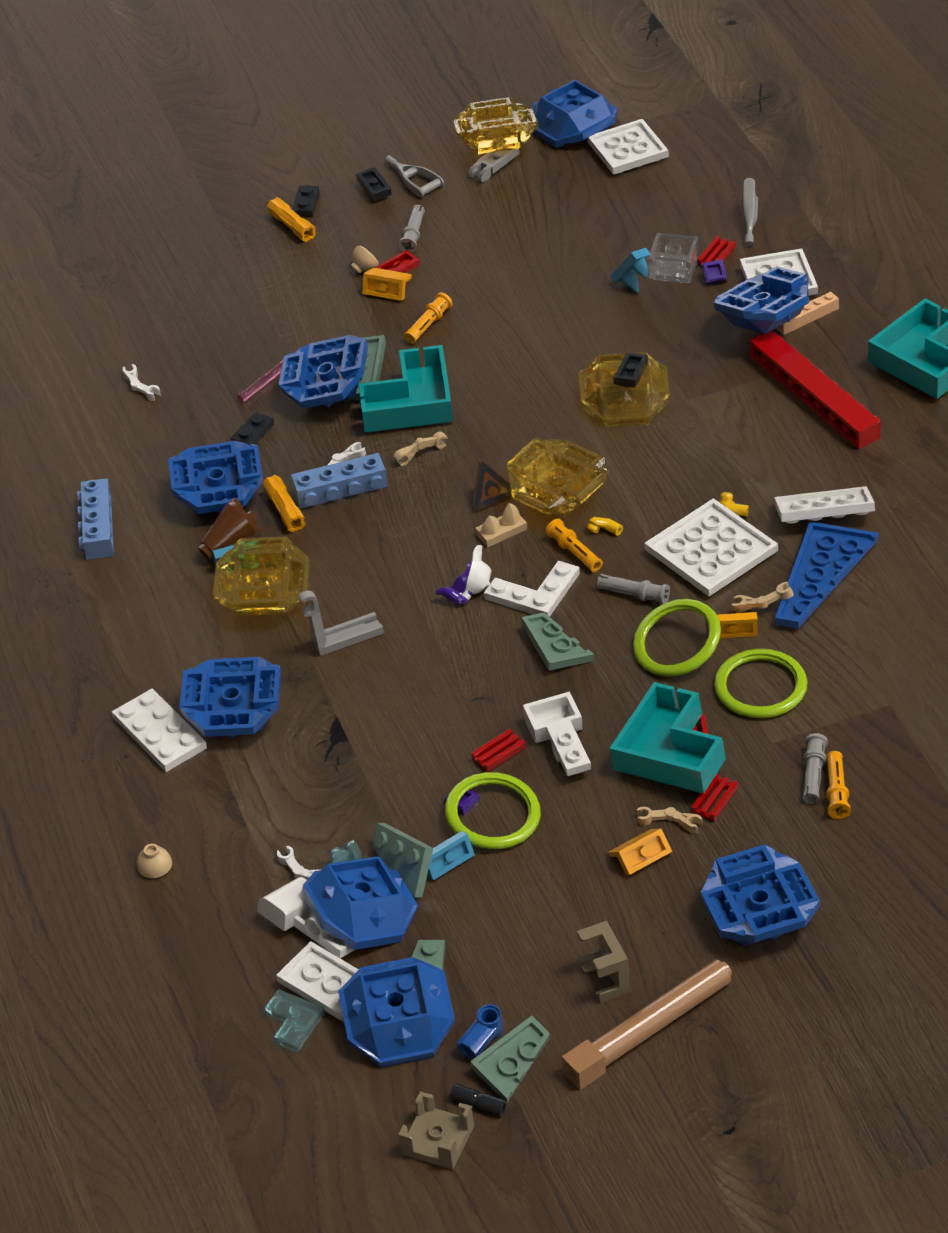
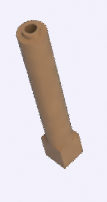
M714 960L591 1043L587 1039L562 1056L563 1074L580 1090L604 1075L606 1073V1066L729 984L732 975L730 967L725 962Z

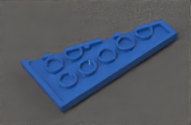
M809 522L788 580L789 587H791L794 595L790 599L781 600L775 616V625L799 629L879 540V533Z

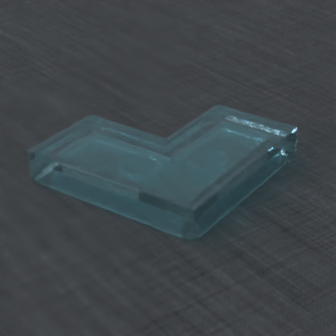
M279 989L264 1008L266 1015L284 1021L273 1037L274 1043L296 1052L299 1051L325 1014L324 1007Z

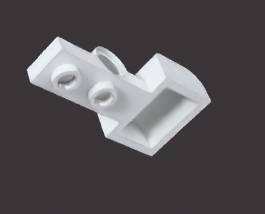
M570 692L523 705L525 722L534 742L539 743L550 739L554 756L557 762H561L567 776L591 770V762L576 733L583 730L582 716Z
M299 877L259 899L257 912L283 931L295 926L338 958H342L354 951L344 944V940L334 937L321 928L301 893L303 884L307 881L305 878Z

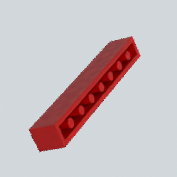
M770 331L767 334H760L750 339V357L855 447L860 449L880 439L881 421L879 418L870 413L864 405L857 402L848 392L839 387L835 381L827 377L822 370L815 367L809 359L803 357L794 347L785 342L781 336Z

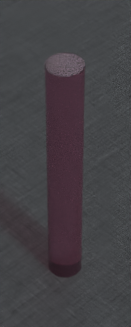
M283 361L237 396L239 402L243 403L279 375Z

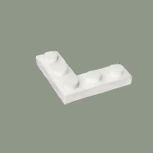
M558 561L538 590L494 578L484 592L485 600L529 614L545 613L550 617L579 576L580 569L578 566Z

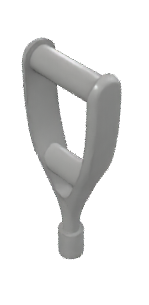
M390 155L385 158L387 164L398 170L404 185L420 198H423L425 194L435 188L444 185L442 177L426 168L398 163ZM418 175L431 182L420 188L408 178Z
M747 178L744 180L743 209L747 228L745 245L751 247L753 246L754 239L752 231L758 216V197L755 193V180Z

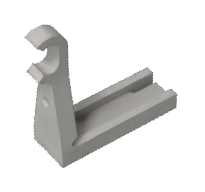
M304 591L298 595L302 602L311 600V604L303 607L301 611L304 616H309L312 642L320 656L384 634L383 626L377 620L375 612L324 629L318 599L314 592Z

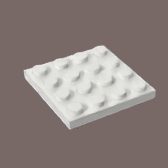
M713 498L645 542V550L707 596H711L777 552L778 543Z

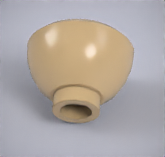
M357 246L354 249L352 255L353 263L350 266L358 274L379 266L378 260L366 248Z
M156 844L146 845L137 858V870L142 876L147 878L161 877L172 867L170 854Z

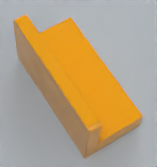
M372 268L363 274L362 294L402 301L405 299L406 282L412 278V274Z
M757 612L717 615L721 627L720 638L758 636Z
M660 828L650 829L614 848L608 854L610 857H617L625 874L630 875L671 853L672 850Z

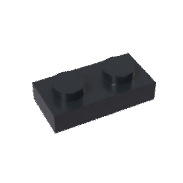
M375 167L356 173L357 181L373 201L392 195L391 187Z
M304 185L298 187L292 210L300 217H313L320 193L319 186Z
M626 353L614 376V385L636 388L648 364V355Z
M254 412L230 439L231 441L243 442L248 445H256L274 425V420L272 417Z

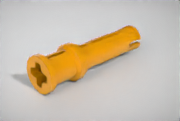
M438 293L435 296V300L427 304L424 314L404 333V339L410 344L415 343L434 321L442 318L445 310L452 307L451 298L445 293Z
M554 519L548 524L546 535L554 538L558 542V546L562 549H568L592 572H597L602 567L603 561L577 539L576 533L564 526L562 520Z
M831 751L826 757L829 788L826 791V797L830 802L828 806L829 816L834 819H844L850 815L851 807L847 802L849 790L844 783L843 755L838 751Z

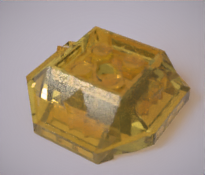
M510 97L469 103L465 107V111L459 113L453 119L458 141H464L477 154L522 148L533 131L538 129V122L533 109L524 104L516 103V100Z
M647 352L634 353L648 355V364L636 388H626L614 385V376L626 353L597 355L586 369L579 371L581 408L589 415L598 419V422L604 427L650 424L655 415L670 402L667 366L657 362Z
M534 438L507 462L512 498L534 508L536 512L540 511L548 516L555 514L565 518L578 505L588 501L589 496L608 479V470L603 456L568 440Z
M287 536L240 538L233 545L234 548L226 552L216 562L213 587L214 602L225 606L237 616L289 614L301 601L298 595L304 591H309L310 558L294 546Z

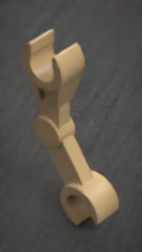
M437 432L433 437L417 438L415 443L399 449L393 456L397 459L400 466H405L417 451L425 447L436 446L439 449L446 447L442 439H448V437L443 432Z
M783 582L777 586L776 591L759 598L737 595L733 597L735 603L731 605L736 613L744 612L753 607L763 609L778 599H790L794 593L791 587H789L788 582Z
M648 807L637 809L638 824L641 826H647L654 820L666 819L678 822L690 833H697V825L693 823L702 826L701 816L680 813L673 807L664 810H651Z

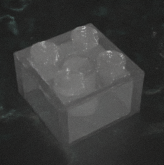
M657 233L650 251L651 255L648 257L649 279L691 283L697 259L699 258V237Z

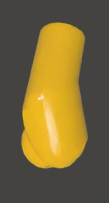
M721 493L719 503L738 516H748L749 505L735 504L732 501V493Z
M593 517L587 525V529L593 533H598L600 527L617 536L623 531L621 524L609 518Z

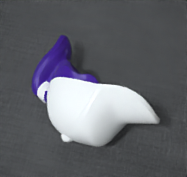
M482 545L475 547L472 561L467 564L466 571L454 581L452 586L439 588L435 591V594L442 595L455 604L463 605L468 602L472 594L480 593L490 585L491 568L482 561Z

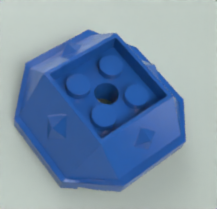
M573 80L558 89H551L550 93L533 103L530 124L531 133L557 148L564 146V143H575L585 140L615 124L616 117H618V109L611 105L597 91L590 89L577 80Z
M776 266L768 272L749 278L717 296L713 302L715 310L720 311L735 326L767 334L800 315L803 307L809 303L807 274Z
M347 335L310 343L297 350L294 354L291 352L285 355L279 380L281 391L302 408H313L322 405L330 407L336 402L355 399L359 380L364 375L368 351L366 339Z
M238 441L188 448L177 457L173 456L168 459L173 496L191 508L196 514L215 511L220 513L224 506L233 498H236L243 507H246L254 493L263 483L258 445H248Z
M260 657L210 659L200 663L193 669L184 670L180 697L181 714L205 737L229 736L233 738L236 735L255 734L262 730L267 720L279 709L281 668L279 665H272Z
M765 844L716 859L701 891V900L719 936L732 939L743 946L769 938L777 939L782 934L806 927L820 907V900L800 862L775 852V849Z
M379 856L327 864L321 870L314 871L303 884L301 891L321 928L334 937L344 940V944L353 950L401 942L418 907L398 871L390 869Z
M414 957L360 967L338 991L348 1044L370 1058L379 1067L434 1057L441 1043L455 1024L444 970ZM394 1002L402 1003L398 1007L391 1006Z

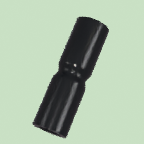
M454 1084L450 1093V1099L478 1107L483 1111L501 1117L507 1108L506 1100L486 1093H480L477 1090L459 1084Z

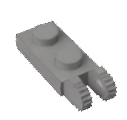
M502 141L470 167L468 171L469 176L472 178L478 176L479 181L485 182L490 178L491 174H494L519 155V148Z

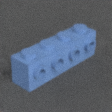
M379 453L291 474L293 491L300 508L388 487L386 469Z
M108 478L81 482V491L77 492L78 503L82 505L78 507L79 520H82L78 522L79 534L82 535V537H79L80 551H85L86 560L114 556L112 498Z

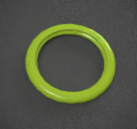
M677 599L658 606L646 615L636 630L633 649L637 662L645 670L664 677L687 674L699 668L710 658L719 643L721 633L720 620L713 609L697 600ZM689 610L701 614L706 619L709 626L707 642L700 652L691 659L675 665H661L654 662L647 655L645 638L652 626L662 617L673 612Z
M751 649L733 655L720 666L714 680L715 692L722 704L729 710L742 716L762 719L776 717L795 708L803 699L808 684L805 671L795 659L783 652L772 649ZM758 660L771 661L785 666L792 672L795 678V689L789 698L780 703L763 707L751 706L735 700L729 694L726 686L727 677L734 668L741 664Z
M485 772L463 779L452 789L445 803V816L455 834L461 831L468 834L471 845L484 849H505L522 843L533 834L540 821L541 808L535 793L520 779L503 773ZM486 784L506 786L515 790L526 801L528 806L527 821L521 829L507 836L487 837L470 831L460 821L457 807L460 798L468 790Z

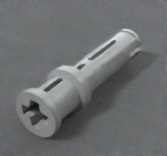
M421 205L413 206L408 225L402 231V238L398 244L402 252L407 250L410 253H414L416 251V242L420 238L419 228L425 213L423 206L421 211H419Z
M600 574L597 580L598 589L637 596L644 602L651 600L662 605L668 602L670 595V586L668 584H663V586L652 584L649 580L636 582Z
M819 733L810 734L805 739L807 752L804 754V762L807 766L803 801L808 804H814V797L816 803L819 801L821 769L826 763L824 751L828 746V739Z

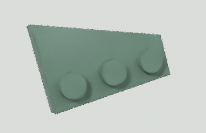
M545 613L522 617L521 625L548 670L593 661L594 654L589 649L585 651L579 646L580 642L574 637L569 638L563 633V628Z
M377 823L372 848L390 869L398 871L414 898L423 897L433 848L386 823Z
M530 1016L470 1062V1067L501 1099L506 1100L508 1103L549 1041L550 1033L533 1016Z

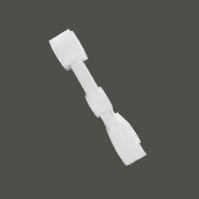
M132 364V371H126L124 366V378L130 382L133 391L146 394L147 399L150 401H155L154 394L161 396L158 386H147L140 383L137 367Z
M356 442L348 447L345 452L334 454L328 465L363 457L366 455L365 447L361 448V442Z
M286 846L287 856H282L279 850L277 851L279 863L287 865L296 879L303 877L308 880L314 871H319L304 869L303 866H300L295 860L293 848L290 846Z

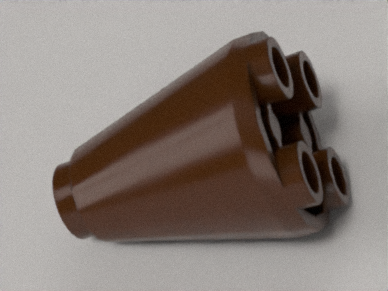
M233 498L224 506L198 547L201 554L209 561L213 559L214 550L256 539L263 532L256 524L258 522L257 517L251 511L246 513L242 509V504L236 498Z

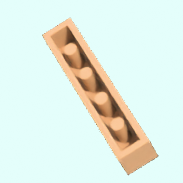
M832 292L822 295L805 305L800 315L776 329L785 335L839 309V298Z

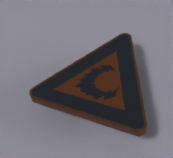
M484 461L479 462L472 506L473 511L481 510L518 494V490Z

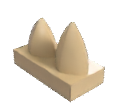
M508 503L502 516L495 518L489 515L482 525L476 527V535L487 547H490L527 530V522L520 516L517 507Z

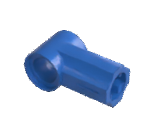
M487 1004L478 1010L477 1019L457 1042V1048L464 1056L471 1060L476 1058L491 1040L497 1039L502 1035L504 1027L500 1009L495 1005Z

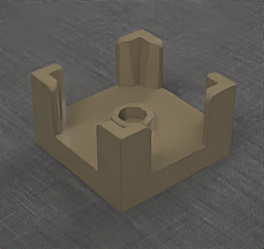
M604 921L578 930L577 937L581 942L598 937L599 950L579 957L583 972L588 974L596 971L598 977L609 975L614 984L612 987L596 992L599 1002L603 1003L630 993L628 958L608 922Z
M420 1091L415 1101L417 1116L409 1132L407 1126L403 1125L398 1134L401 1155L453 1170L474 1128L472 1106L459 1103V1115L435 1109L433 1095Z

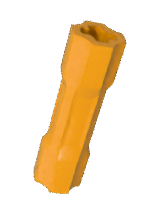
M276 197L269 201L267 205L268 213L287 225L297 237L305 242L315 237V226L291 210L290 206L282 199Z
M277 475L267 477L263 481L264 491L281 515L287 530L290 532L301 530L305 526V517L293 502L282 479Z

